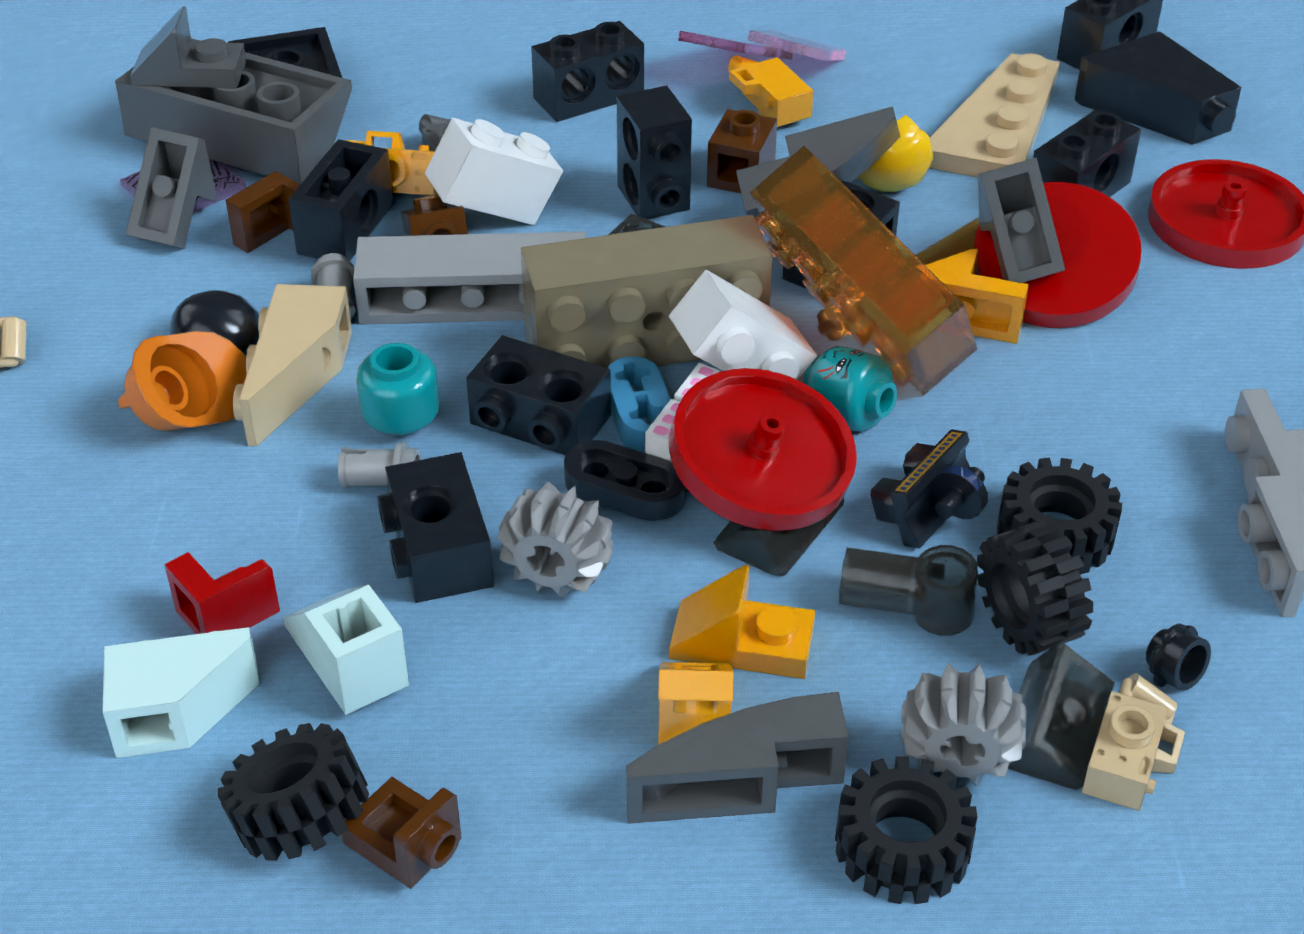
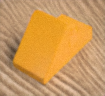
M969 249L910 271L903 322L1017 344L1029 284L975 275L978 249Z
M750 565L737 568L681 600L669 646V659L685 662L731 663L733 669L805 679L814 631L815 610L748 601Z
M661 661L658 688V745L702 723L731 713V701H733V669L731 663Z

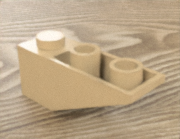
M276 284L269 307L261 308L258 321L259 339L257 345H249L246 355L247 376L244 384L236 385L233 395L234 417L238 421H243L248 446H258L342 370L352 335L347 289L345 286Z

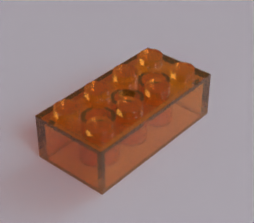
M805 146L800 148L750 192L760 213L754 218V221L769 239L767 245L772 254L787 269H790L794 264L806 277L803 280V284L823 307L826 308L830 303L834 304L837 310L844 316L840 320L841 324L858 344L864 347L869 342L872 343L882 358L890 365L894 381L899 386L903 387L910 382L924 396L977 350L964 303Z

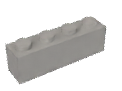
M586 231L358 237L353 281L359 324L524 320L521 247L586 238Z

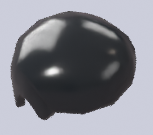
M208 290L189 296L176 307L170 322V335L194 331L213 332L230 340L243 352L249 345H257L259 339V313L240 295L224 290Z

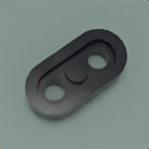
M603 440L581 442L573 446L565 455V486L568 491L575 486L577 498L587 502L599 500L600 506L650 521L670 518L680 512L685 504L686 487L679 479L672 462Z

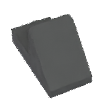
M182 6L141 50L130 75L131 85L237 88L246 64L244 43H226L224 40L217 38L192 42L186 6Z
M151 127L126 235L182 249L185 248L196 198L216 202L217 197L205 140Z
M1037 158L978 174L979 227L981 231L991 232L1003 280L1023 283L1065 271Z

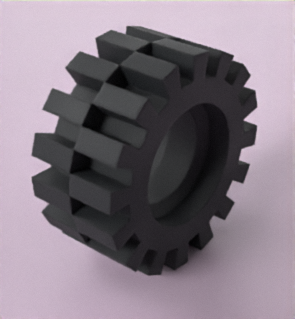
M1050 457L1040 458L1037 469L1029 461L1020 465L1019 474L1012 471L1007 477L1006 485L1004 484L997 535L1032 522L1045 521L1046 526L1053 524L1059 528V538L1067 536L1073 544L1069 552L1072 557L1079 555L1084 564V567L1078 569L1080 575L1090 572L1091 563L1100 567L1106 561L1107 554L1111 555L1122 512V503L1119 502L1121 494L1117 487L1109 488L1111 479L1104 473L1093 478L1094 467L1083 463L1079 470L1071 468L1072 459L1061 458L1059 466H1052ZM1043 512L1062 513L1076 520H1058L1044 515Z
M1041 520L987 538V541L982 542L979 547L983 554L977 555L976 563L984 571L977 575L978 585L986 588L987 595L983 596L982 600L985 608L992 607L994 616L991 618L993 625L996 629L1003 627L1002 638L1008 645L1015 643V650L1020 654L1028 653V656L1081 638L1085 635L1084 631L1090 629L1092 623L1087 614L1093 612V601L1085 597V592L1092 590L1089 578H1081L1078 570L1084 567V564L1079 555L1075 557L1070 555L1069 552L1073 544L1067 536L1059 538V528L1053 524L1046 526V522Z
M311 723L300 724L293 735H290L287 728L275 732V741L266 745L264 740L261 739L251 745L255 753L250 757L240 754L232 762L236 770L224 772L220 779L223 787L218 788V798L244 848H247L250 855L257 858L263 854L265 860L277 861L283 850L288 859L300 857L302 846L311 844L313 850L316 851L326 845L323 837L328 833L332 832L339 837L348 830L344 821L345 818L357 820L363 812L360 803L368 801L369 792L366 788L368 784L343 733L338 728L333 731L330 725L320 723L314 730Z
M896 756L894 769H888L882 758L871 762L870 776L860 768L852 775L851 786L845 784L841 792L835 835V841H837L836 855L839 863L846 861L845 874L852 882L865 875L864 892L875 897L880 887L883 886L890 889L888 902L901 904L903 891H912L915 904L928 902L931 887L941 898L951 892L953 880L960 884L966 875L967 864H970L978 816L976 806H970L972 794L966 785L955 790L957 776L948 769L937 778L933 775L934 762L922 759L920 769L917 770L909 768V756ZM891 817L912 818L929 827L933 831L934 836L921 842H903L887 836L878 829L876 824Z

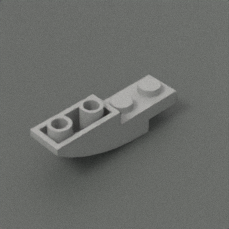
M1266 389L1241 390L1234 416H1229L1225 425L1227 448L1231 453H1236L1244 471L1245 488L1249 494L1247 504H1242L1239 509V533L1244 543H1250L1258 561V575L1261 586L1265 591L1271 592L1281 617H1295L1304 598V429H1284Z

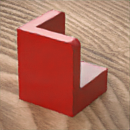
M189 552L164 564L175 611L195 634L251 628L280 612L273 570L263 559L247 567H238L216 580L206 572Z

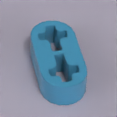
M637 356L617 359L608 367L611 370V414L624 446L645 453V432L671 399L660 370L655 363ZM631 385H635L638 391L633 392ZM647 417L650 425H645V422L638 418Z

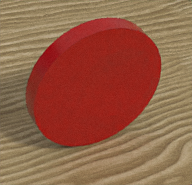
M1222 159L1197 160L1177 165L1164 172L1156 180L1149 201L1148 220L1153 231L1164 243L1189 258L1226 268H1262L1288 260L1303 247L1304 194L1284 177L1253 164Z
M1043 183L1065 271L1023 282L1029 285L1022 322L1047 328H1068L1085 325L1113 312L1131 293L1138 277L1142 247L1140 235L1127 211L1104 193L1074 183ZM978 226L974 240V249H978L975 275L1003 280L991 232L981 231Z
M751 368L731 369L703 378L693 385L681 399L669 433L670 458L679 479L687 490L700 503L719 516L755 529L768 531L794 530L812 525L824 519L842 501L856 468L857 453L853 435L845 419L833 404L803 382L769 370Z

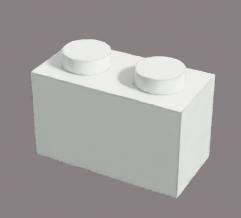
M452 118L424 174L444 203L456 206L462 205L464 208L535 225L563 170L550 154V146L536 135L522 132L520 136L503 132L499 127L485 120L477 119L474 123Z
M706 269L669 315V318L692 354L723 371L741 368L762 369L781 373L798 380L817 358V354L790 318Z

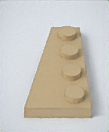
M1011 53L930 136L934 159L929 168L978 177L980 173L1029 160L1057 81L1060 62L1048 60L1041 55L1033 53L1023 55Z

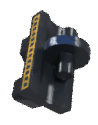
M951 429L935 446L916 443L905 454L903 463L905 477L902 480L883 477L871 489L870 496L876 519L882 522L897 524L904 546L920 549L951 516L960 519H973L986 507L988 492L983 483L985 475L979 468L969 466L966 459V447L969 443V437L966 431Z

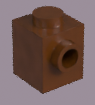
M727 109L708 141L707 187L741 193L737 170L774 161L776 155L777 118L762 116L751 110L735 111Z

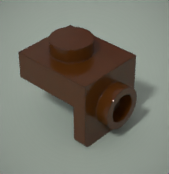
M275 171L227 198L225 201L233 245L249 253L288 229L293 231L288 199L301 184Z
M439 195L413 199L414 209L401 211L404 232L409 236L468 234L463 206L444 203Z
M391 776L368 798V801L361 805L363 812L357 820L348 818L345 820L348 830L342 834L343 844L412 889L431 869H438L446 864L455 853L462 839L457 795L443 787L428 800Z

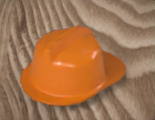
M194 331L154 336L145 339L133 353L132 365L127 370L125 376V392L118 399L119 408H131L133 413L144 424L154 430L171 432L182 428H194L228 422L235 419L233 413L235 387L237 384H244L247 376L246 357L230 340L213 332Z

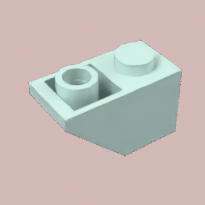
M370 585L343 590L283 617L284 626L345 715L409 686L402 628Z
M250 628L213 631L104 646L103 715L116 758L190 748L259 685V672Z

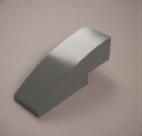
M893 106L787 135L785 139L789 157L737 170L736 173L746 214L753 215L758 226L762 227L788 218L813 206L819 197H825L842 180L851 183L878 161L901 137Z
M839 691L791 697L744 708L702 723L659 744L626 765L628 824L775 813L777 788L843 784L849 736Z

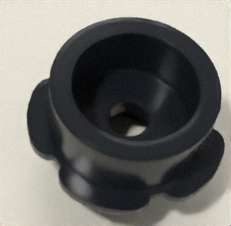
M1181 623L1157 632L1146 650V662L1149 665V671L1154 675L1153 682L1161 688L1167 683L1180 690L1192 688L1203 677L1211 658L1209 642L1198 636L1195 627L1191 625L1185 626Z

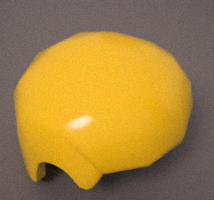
M903 115L897 120L901 137L878 161L858 176L860 181L875 190L897 192L917 185L924 179L934 159L929 135L924 130L919 129L916 123L907 115Z

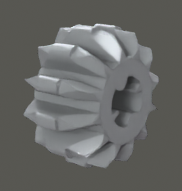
M549 481L538 491L526 488L523 494L516 498L510 511L506 512L499 526L500 533L497 538L502 543L499 559L507 564L514 565V580L528 578L534 582L537 594L545 587H551L562 598L573 589L586 592L590 585L595 583L601 570L606 569L613 551L611 548L614 542L610 538L613 521L598 515L599 500L584 502L577 498L575 486L565 494L560 493Z
M949 662L942 677L931 673H922L916 688L907 691L906 700L902 704V742L905 745V755L916 758L919 767L922 759L935 763L934 772H944L948 769L957 777H968L977 786H979L985 773L997 777H1005L1009 764L1012 761L1021 759L1022 749L1026 745V708L1022 704V695L1012 692L1007 675L985 678L986 676L980 663L969 673L957 671Z

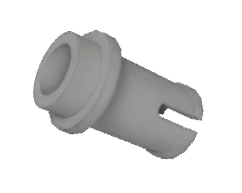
M329 253L323 255L311 269V281L313 285L345 286L347 289L350 319H352L355 314L352 293L354 265L341 254Z
M398 442L395 449H351L349 447H342L338 457L340 485L342 488H351V486H387L385 467L421 460L420 451L418 448H409L405 442Z

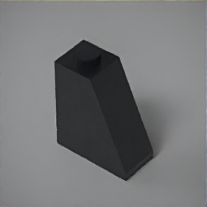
M1159 31L1082 57L1074 101L1093 110L1100 109L1118 115L1121 120L1193 145L1231 131L1242 87Z

